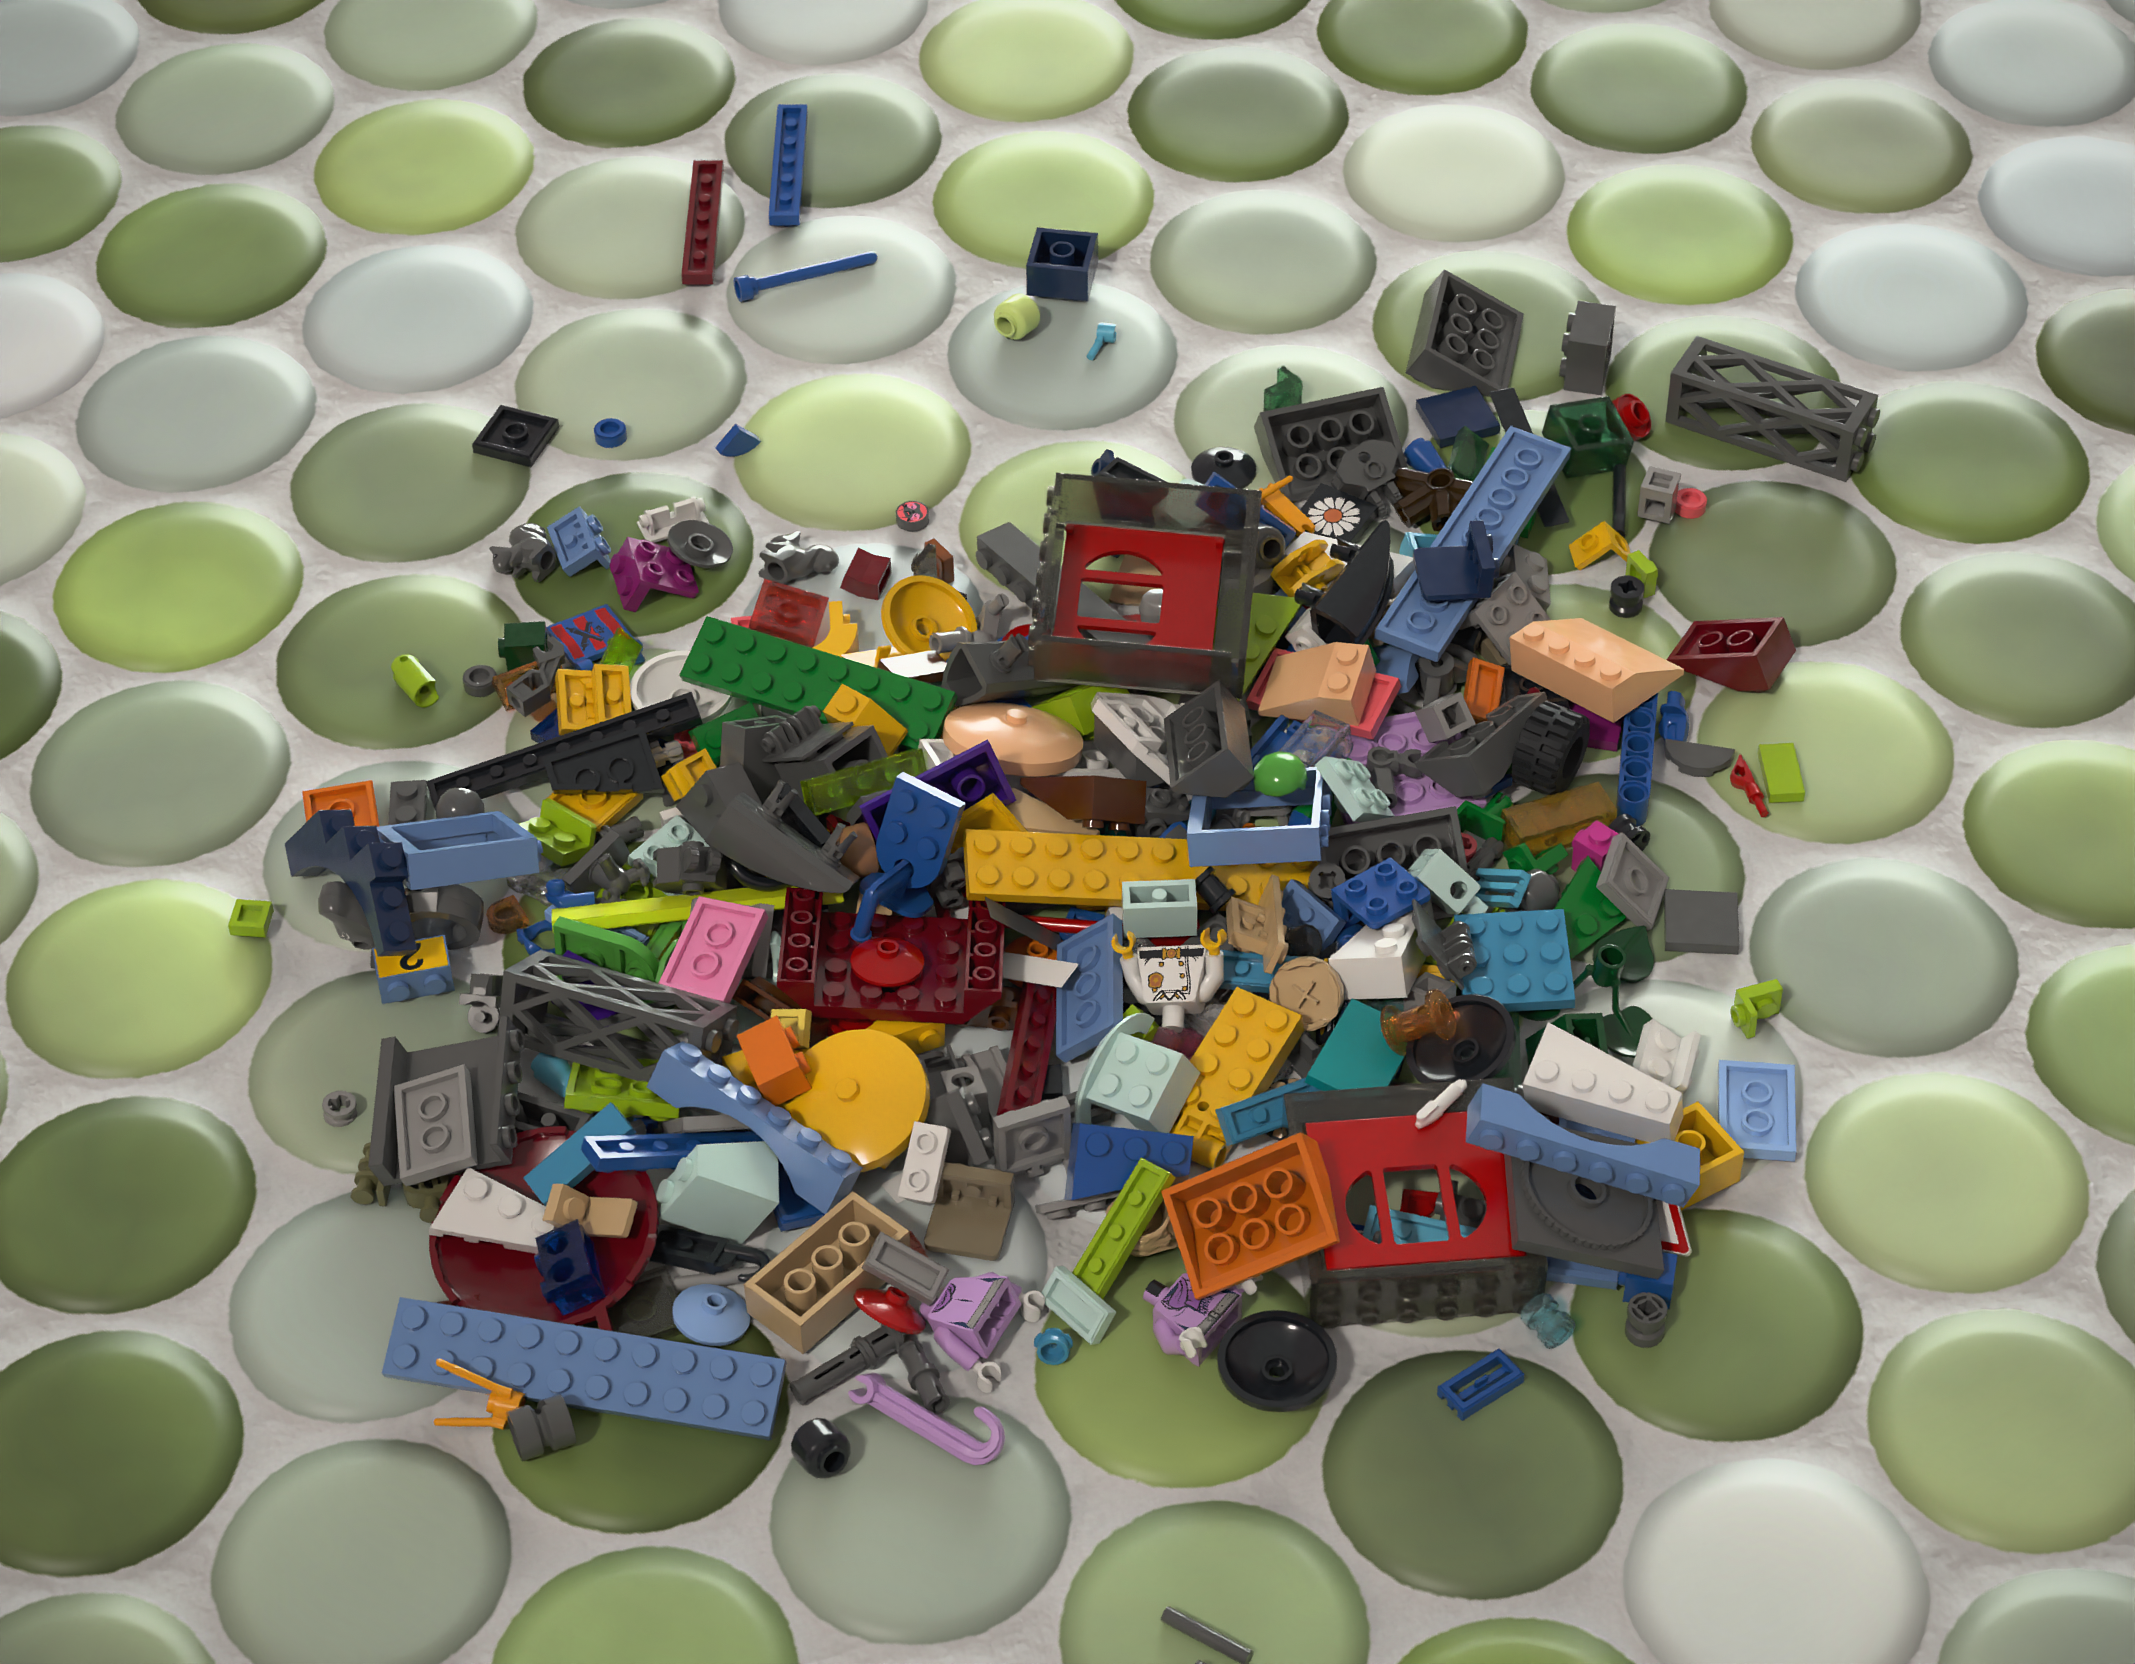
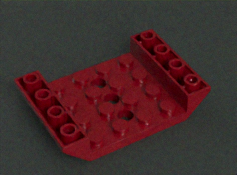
M786 888L777 987L803 1009L811 1011L813 1017L964 1024L1002 998L1005 925L990 917L986 901L969 900L968 919L953 917L910 918L875 913L870 929L872 932L871 939L894 937L906 940L920 949L925 961L923 972L916 980L897 987H880L864 982L851 969V954L861 944L850 936V931L854 927L857 914L823 912V892L804 888ZM994 901L1005 907V902ZM885 990H895L896 992L889 993L885 992Z

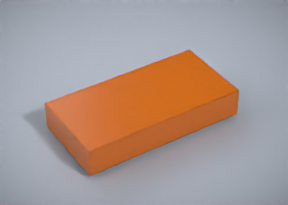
M1473 657L1468 663L1463 697L1475 724L1488 721L1486 714L1499 707L1505 667Z

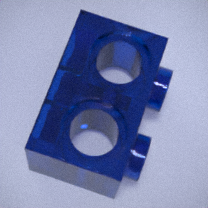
M578 1219L535 1238L539 1254L534 1256V1260L540 1274L544 1277V1281L540 1282V1288L548 1304L555 1303L562 1315H566L606 1297L594 1243Z

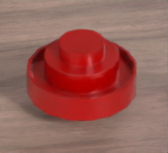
M1625 393L1612 401L1610 405V423L1616 433L1628 441L1635 442L1649 434L1651 430L1649 411L1638 397Z

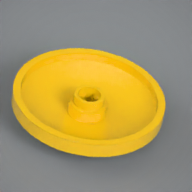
M859 1029L832 1035L818 1042L804 1053L812 1071L806 1074L812 1089L779 1105L791 1114V1118L804 1127L818 1132L821 1138L835 1149L848 1153L852 1161L862 1167L861 1172L885 1165L908 1148L914 1121L924 1123L927 1117L930 1103V1087L922 1064L904 1042L881 1031Z

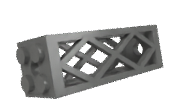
M1696 336L1671 372L1665 422L1847 482L1853 471L1858 472L1861 468L1865 452L1870 453L1874 447L1876 434L1872 432L1878 422L1880 409L1876 408L1877 394ZM1707 351L1718 355H1707ZM1744 365L1760 382L1730 383L1716 370ZM1767 371L1797 381H1777ZM1823 391L1840 408L1808 409L1794 395ZM1846 397L1858 400L1859 403L1855 406ZM1778 398V399L1781 400L1784 404L1779 403V402H1776V401H1773V400H1770V399ZM1733 408L1748 422L1720 426L1703 409ZM1688 411L1697 420L1685 417L1684 415ZM1758 413L1772 418L1763 419ZM1812 434L1827 448L1798 452L1781 435ZM1745 436H1765L1775 446ZM1823 462H1836V467Z
M539 950L504 970L497 1036H499L500 1017L508 1016L515 1027L522 1031L525 1039V1048L588 1067L598 1068L605 1072L616 1073L619 1076L636 1081L649 1082L657 1063L644 1067L637 1059L659 1060L663 1050L680 1043L666 1027L689 1033V1044L699 1048L702 1055L715 1064L722 1065V1057L732 1054L733 1041L739 1030V1021L736 1020L738 1006ZM555 975H559V976H571V977H568V978H565V979H562V980H561V979H559V978H558L557 976H555ZM587 980H591L595 985L578 984V983H581V982H584V981H587ZM642 1000H652L654 1002L646 1004ZM552 1001L569 1019L547 1013L548 1002ZM580 1002L618 1013L597 1020ZM676 1004L681 1010L662 1008ZM637 1026L654 1044L616 1032ZM552 1035L569 1036L571 1038L558 1042ZM586 1042H590V1043H591L592 1045H594V1046L579 1045V1044L586 1043Z

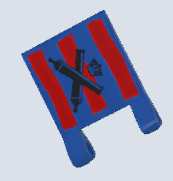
M607 604L546 627L547 634L550 637L554 636L563 644L565 657L575 670L592 671L594 666L592 661L623 649L632 665L645 661V657L641 653L643 644L640 640L634 639Z

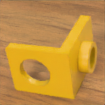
M1605 521L1569 544L1574 565L1579 571L1611 549L1626 562L1628 554L1631 553L1627 540Z

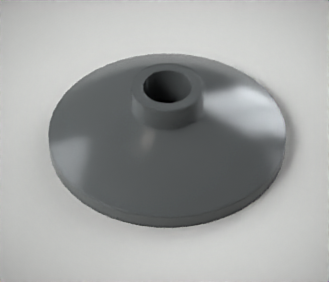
M685 520L673 525L668 533L667 541L670 549L678 558L688 564L702 568H715L724 565L731 558L733 552L731 540L721 529L710 523L699 520Z

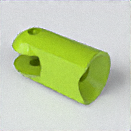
M402 654L396 657L391 664V669L394 672L393 679L397 685L421 708H426L436 703L439 699L435 689L436 681L420 665L419 660L410 654Z

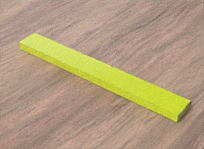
M792 885L787 886L790 888H799ZM748 887L704 892L702 895L693 896L674 895L552 909V930L559 916L603 929L688 920L692 899L699 896L749 906L759 903L774 905V910H782L785 907L787 887L768 892ZM823 892V905L844 902L843 893Z

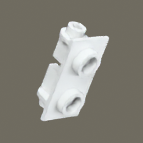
M694 496L690 499L673 503L674 511L672 512L669 511L667 505L649 511L645 510L644 514L639 516V521H637V525L645 540L655 543L667 539L671 527L681 521L699 520L709 523L703 513L705 511L703 499H696Z

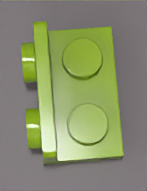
M550 798L542 800L540 817H534L529 821L519 823L521 827L541 841L543 848L541 855L561 867L578 862L594 846L596 825Z

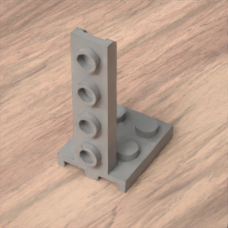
M998 1046L990 1047L989 1050L972 1055L966 1054L961 1056L965 1067L977 1065L988 1093L989 1119L994 1134L995 1169L1014 1173V1176L1027 1173L1028 1177L1032 1178L1043 1174V1167L1060 1162L1064 1165L1063 1160L1069 1159L1071 1143V1106L1066 1096L1044 1100L1039 1104L1015 1111H1008L996 1116L1007 1065Z

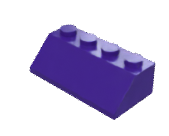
M988 739L914 777L965 802L964 811L992 793L1005 806L1017 801ZM892 789L859 806L863 819L872 833L875 844Z

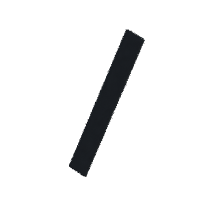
M1513 387L1489 393L1505 433L1510 426L1533 434ZM1553 483L1537 507L1544 527L1565 524L1570 521Z

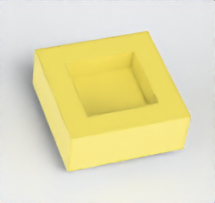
M771 1009V1018L777 1015L784 1029L791 1026L801 1045L796 1049H809L812 1012L807 1009Z

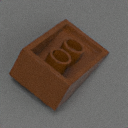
M1095 775L1020 778V785L1067 820L1082 821V828L1103 829L1104 823H1107L1108 830L1130 831V825L1145 824L1147 781Z

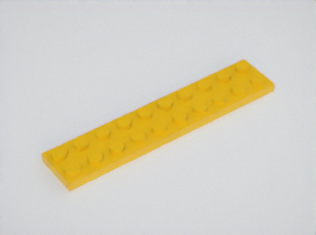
M965 829L963 834L967 900L986 901L985 897L998 902L1122 907V882L1196 879L1210 867H1190L1187 839ZM1317 861L1212 867L1215 869L1214 874L1228 889L1233 888L1236 891V894L1233 896L1234 898L1258 906L1271 875L1279 877L1281 891L1285 889L1291 879L1299 881L1309 889V876L1318 864ZM1196 892L1197 910H1209L1210 906ZM1229 901L1218 911H1226Z

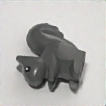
M524 523L515 527L510 532L509 542L512 546L511 548L491 546L490 551L493 554V567L495 571L499 573L513 571V577L518 578L528 570L532 572L535 582H541L555 569L556 552L546 539L545 529L535 523Z
M796 531L791 534L774 537L766 544L765 547L770 551L763 550L760 552L759 557L765 562L764 568L759 570L758 574L759 577L782 586L795 578L807 576L814 571L819 573L830 572L838 566L839 557L832 548L826 545L818 544L806 549L800 548L799 540L801 533Z

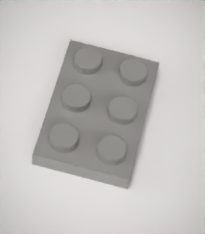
M465 1064L394 1086L400 1180L406 1187L478 1165L471 1075Z

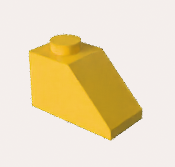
M841 684L823 710L828 723L853 722L854 725L851 727L873 725L889 759L908 733L903 725L872 699L844 684Z

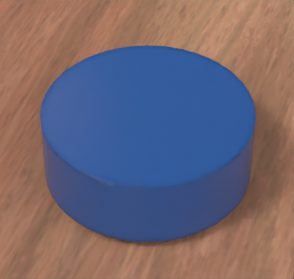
M607 418L598 422L594 427L596 443L605 448H615L622 445L627 439L624 422L615 418Z

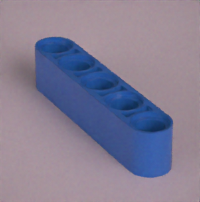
M1658 693L1624 715L1615 816L1617 818L1622 814H1629L1636 820L1637 826L1643 825L1648 815Z

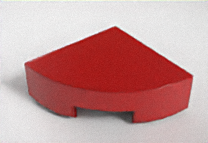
M1403 1189L1400 1211L1432 1218L1435 1214V1205L1439 1193Z

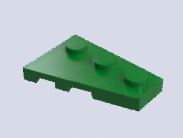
M1589 856L1581 861L1576 869L1577 872L1561 893V898L1554 907V909H1564L1570 960L1627 918L1596 888L1601 872Z

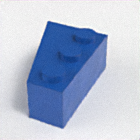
M1073 1123L1064 1200H1075L1121 1190L1141 1157L1170 1172L1175 1177L1189 1175L1194 1136Z

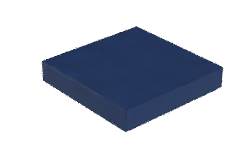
M1476 386L1416 400V410L1439 448L1500 434V424Z

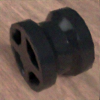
M1628 575L1615 578L1611 583L1610 589L1612 595L1609 600L1610 611L1622 618H1632L1639 615L1643 606L1642 597L1645 588L1643 582L1634 576Z
M1629 814L1620 815L1608 826L1618 834L1624 833L1641 851L1649 843V831L1642 826L1638 827L1636 820Z

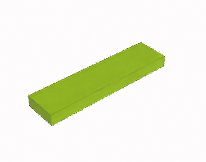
M1142 1157L1072 1272L1102 1300L1163 1200L1161 1191L1171 1187L1176 1178L1170 1172Z

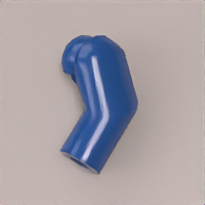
M562 879L549 880L545 885L547 901L557 908L595 904L594 891L572 894L565 890V883Z

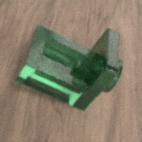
M1285 366L1277 368V383L1264 389L1263 412L1302 404V380Z

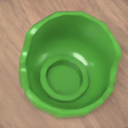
M1277 751L1265 755L1254 768L1253 783L1256 792L1260 791L1267 796L1281 797L1297 789L1304 790L1306 788L1308 778L1304 763L1298 756L1290 752Z

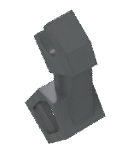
M554 636L547 639V647L550 651H541L538 646L533 648V656L539 670L530 669L506 687L508 703L524 717L551 701L550 693L555 683L557 669H560L561 665L566 663L564 646Z

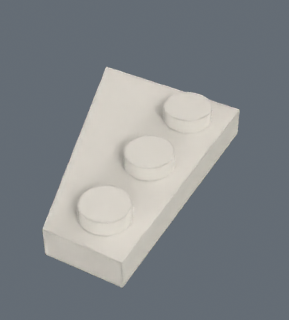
M468 1167L430 1226L429 1235L443 1237V1234L464 1237V1241L478 1243L481 1240L502 1244L507 1249L551 1256L565 1231L542 1220L546 1206Z

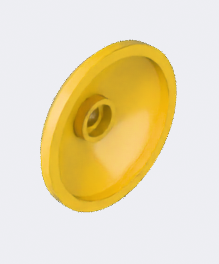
M917 575L904 578L894 584L882 603L881 619L884 631L889 641L902 655L931 651L929 638L935 632L955 631L960 626L965 627L971 633L977 631L976 618L967 600L954 587L934 577ZM951 652L941 653L939 655L945 661H947Z

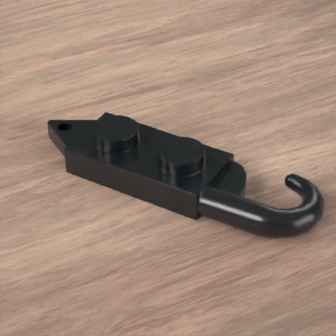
M659 1224L655 1247L649 1261L711 1275L728 1270L737 1261L758 1265L759 1269L756 1272L740 1274L738 1276L740 1282L746 1283L766 1266L771 1259L765 1252L759 1249L729 1243V1239Z

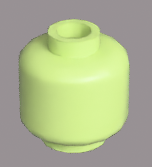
M1022 293L1013 294L1000 303L994 311V324L997 331L1012 340L1023 338L1034 330L1040 322V311L1037 304L1029 296Z

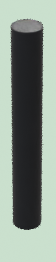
M1616 464L1613 467L1612 528L1624 538L1626 535V467L1623 464Z

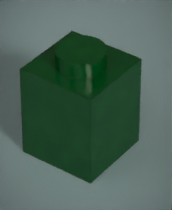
M546 622L504 624V637L498 638L499 658L506 659L507 671L539 670L533 656V648L538 646L541 651H549L547 647Z

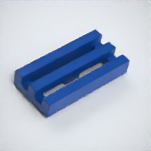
M1499 1348L1437 1387V1395L1441 1400L1445 1398L1447 1406L1451 1410L1456 1409L1458 1411L1457 1416L1463 1421L1524 1383L1525 1374ZM1500 1363L1503 1365L1491 1374L1480 1377ZM1480 1377L1473 1385L1456 1395L1455 1392Z

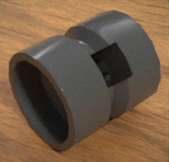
M561 1394L540 1400L536 1409L525 1405L506 1412L510 1432L522 1462L544 1455L545 1448L548 1446L556 1451L576 1444L572 1420Z

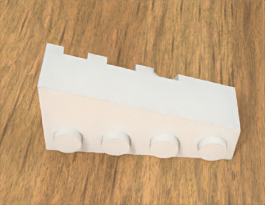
M1430 899L1421 906L1434 920L1432 900ZM1414 910L1378 929H1371L1365 925L1328 959L1329 965L1338 973L1343 984L1344 1000L1352 998H1407L1426 959V956L1421 952L1416 943L1418 931L1412 922V917L1415 916Z
M1547 1023L1522 1084L1524 1100L1532 1108L1544 1114L1649 1143L1663 1138L1675 1140L1683 1120L1681 1092L1564 1030Z

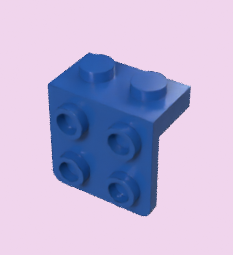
M1391 857L1331 889L1334 912L1347 922L1343 929L1359 921H1362L1371 929H1378L1412 911L1413 899H1416L1420 905L1431 899L1430 890Z

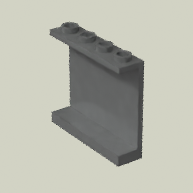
M508 1016L500 1017L499 1036L407 1052L395 1036L381 1039L368 1167L383 1186L403 1183L400 1180L394 1086L465 1064L471 1075L478 1165L469 1168L479 1170L512 1164L513 1148L517 1146L515 1118L520 1112V1103L517 1096L518 1083L522 1082L520 1056L521 1052L525 1049V1039L522 1031L515 1027ZM467 1168L446 1175L465 1172Z

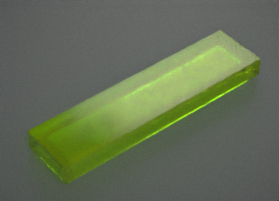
M918 748L800 781L804 803L817 816L854 805L861 796L893 789L896 776L902 772L916 777L927 770L923 750Z

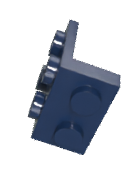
M1483 520L1470 521L1466 546L1416 548L1413 551V561L1423 599L1435 601L1491 598L1494 579L1499 578L1500 566L1498 558H1493V538L1491 534L1486 533Z

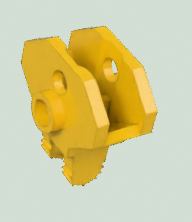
M1313 540L1291 552L1273 568L1272 578L1288 597H1295L1296 590H1302L1303 582L1325 592L1328 588L1327 584L1343 570L1345 566L1343 561L1338 559L1331 560L1325 553L1328 547L1325 540Z

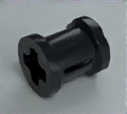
M1210 866L1195 879L1196 892L1210 906L1209 911L1213 915L1230 900L1231 896L1233 897L1236 894V891L1233 888L1228 889L1214 874L1215 869Z

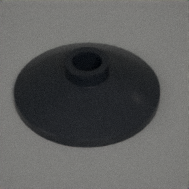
M1215 447L1205 450L1196 456L1192 462L1191 474L1194 481L1205 485L1213 472H1216L1241 490L1254 480L1256 464L1253 458L1242 450L1232 447Z

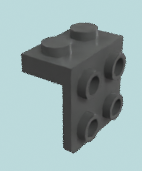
M964 1086L931 1099L924 1123L944 1126L951 1130L944 1162L952 1164L961 1163L966 1166L975 1164L977 1166L989 1161L994 1156L992 1151L994 1149V1140L987 1127L982 1128L977 1114L980 1113L978 1103L973 1093H967Z

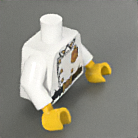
M1207 928L1200 936L1202 945L1137 947V954L1132 951L1136 943V936L1133 932H1127L1129 946L1127 947L1119 944L1118 936L1115 934L1111 945L1113 950L1122 954L1120 963L1125 981L1138 1003L1146 1005L1151 1014L1162 1015V1030L1164 1032H1183L1184 1014L1202 1013L1205 1003L1213 998L1224 981V953L1220 950V946L1227 940L1225 930L1220 929L1218 931L1217 943L1210 939V928Z

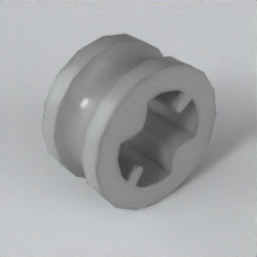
M335 1091L326 1095L322 1103L325 1122L333 1127H343L352 1123L357 1117L355 1097L346 1091ZM340 1106H346V1108H341L339 1112L334 1111L338 1110Z

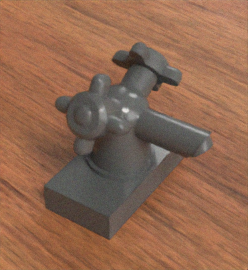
M610 830L561 879L564 881L567 890L574 894L592 891L595 894L600 888H603L602 898H595V904L627 901L626 899H620L621 895L628 892L631 884L641 881L643 887L647 886L650 882V871L641 858L634 859V868L627 871L621 868L628 861V855L631 853L621 836Z

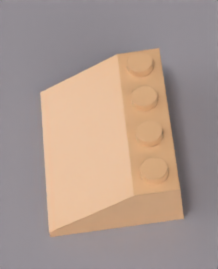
M1583 618L1533 621L1509 637L1511 669L1513 672L1613 723L1684 675L1683 668Z

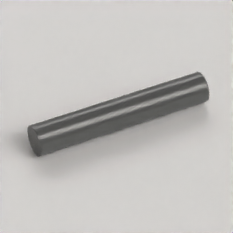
M1170 1606L1164 1610L1161 1617L1162 1622L1240 1664H1249L1253 1656L1252 1650Z

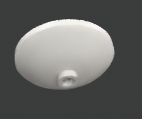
M689 650L668 652L650 659L636 671L630 683L631 702L635 710L692 692L703 724L722 713L729 705L732 696L682 681L679 674L690 653Z

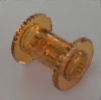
M1437 989L1428 990L1425 995L1426 998H1424L1425 1004L1404 1012L1399 1011L1393 1005H1387L1382 1009L1380 1016L1381 1029L1392 1051L1400 1056L1406 1055L1407 1042L1435 1032L1444 1040H1449L1454 1036L1456 1032L1455 1014L1449 1000L1441 991Z

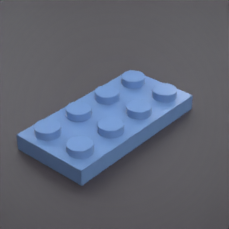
M1115 914L1105 917L1057 944L1058 961L1079 964L1062 988L1056 987V1056L1065 1063L1098 1046L1107 1033L1123 1020V970L1120 963L1122 954L1113 950L1111 945L1113 936L1117 934L1118 942L1123 946L1122 920Z

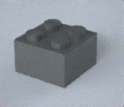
M1578 301L1575 313H1569L1566 332L1570 333H1564L1561 352H1564L1566 358L1562 357L1559 376L1565 377L1564 390L1602 396L1611 358L1616 306Z

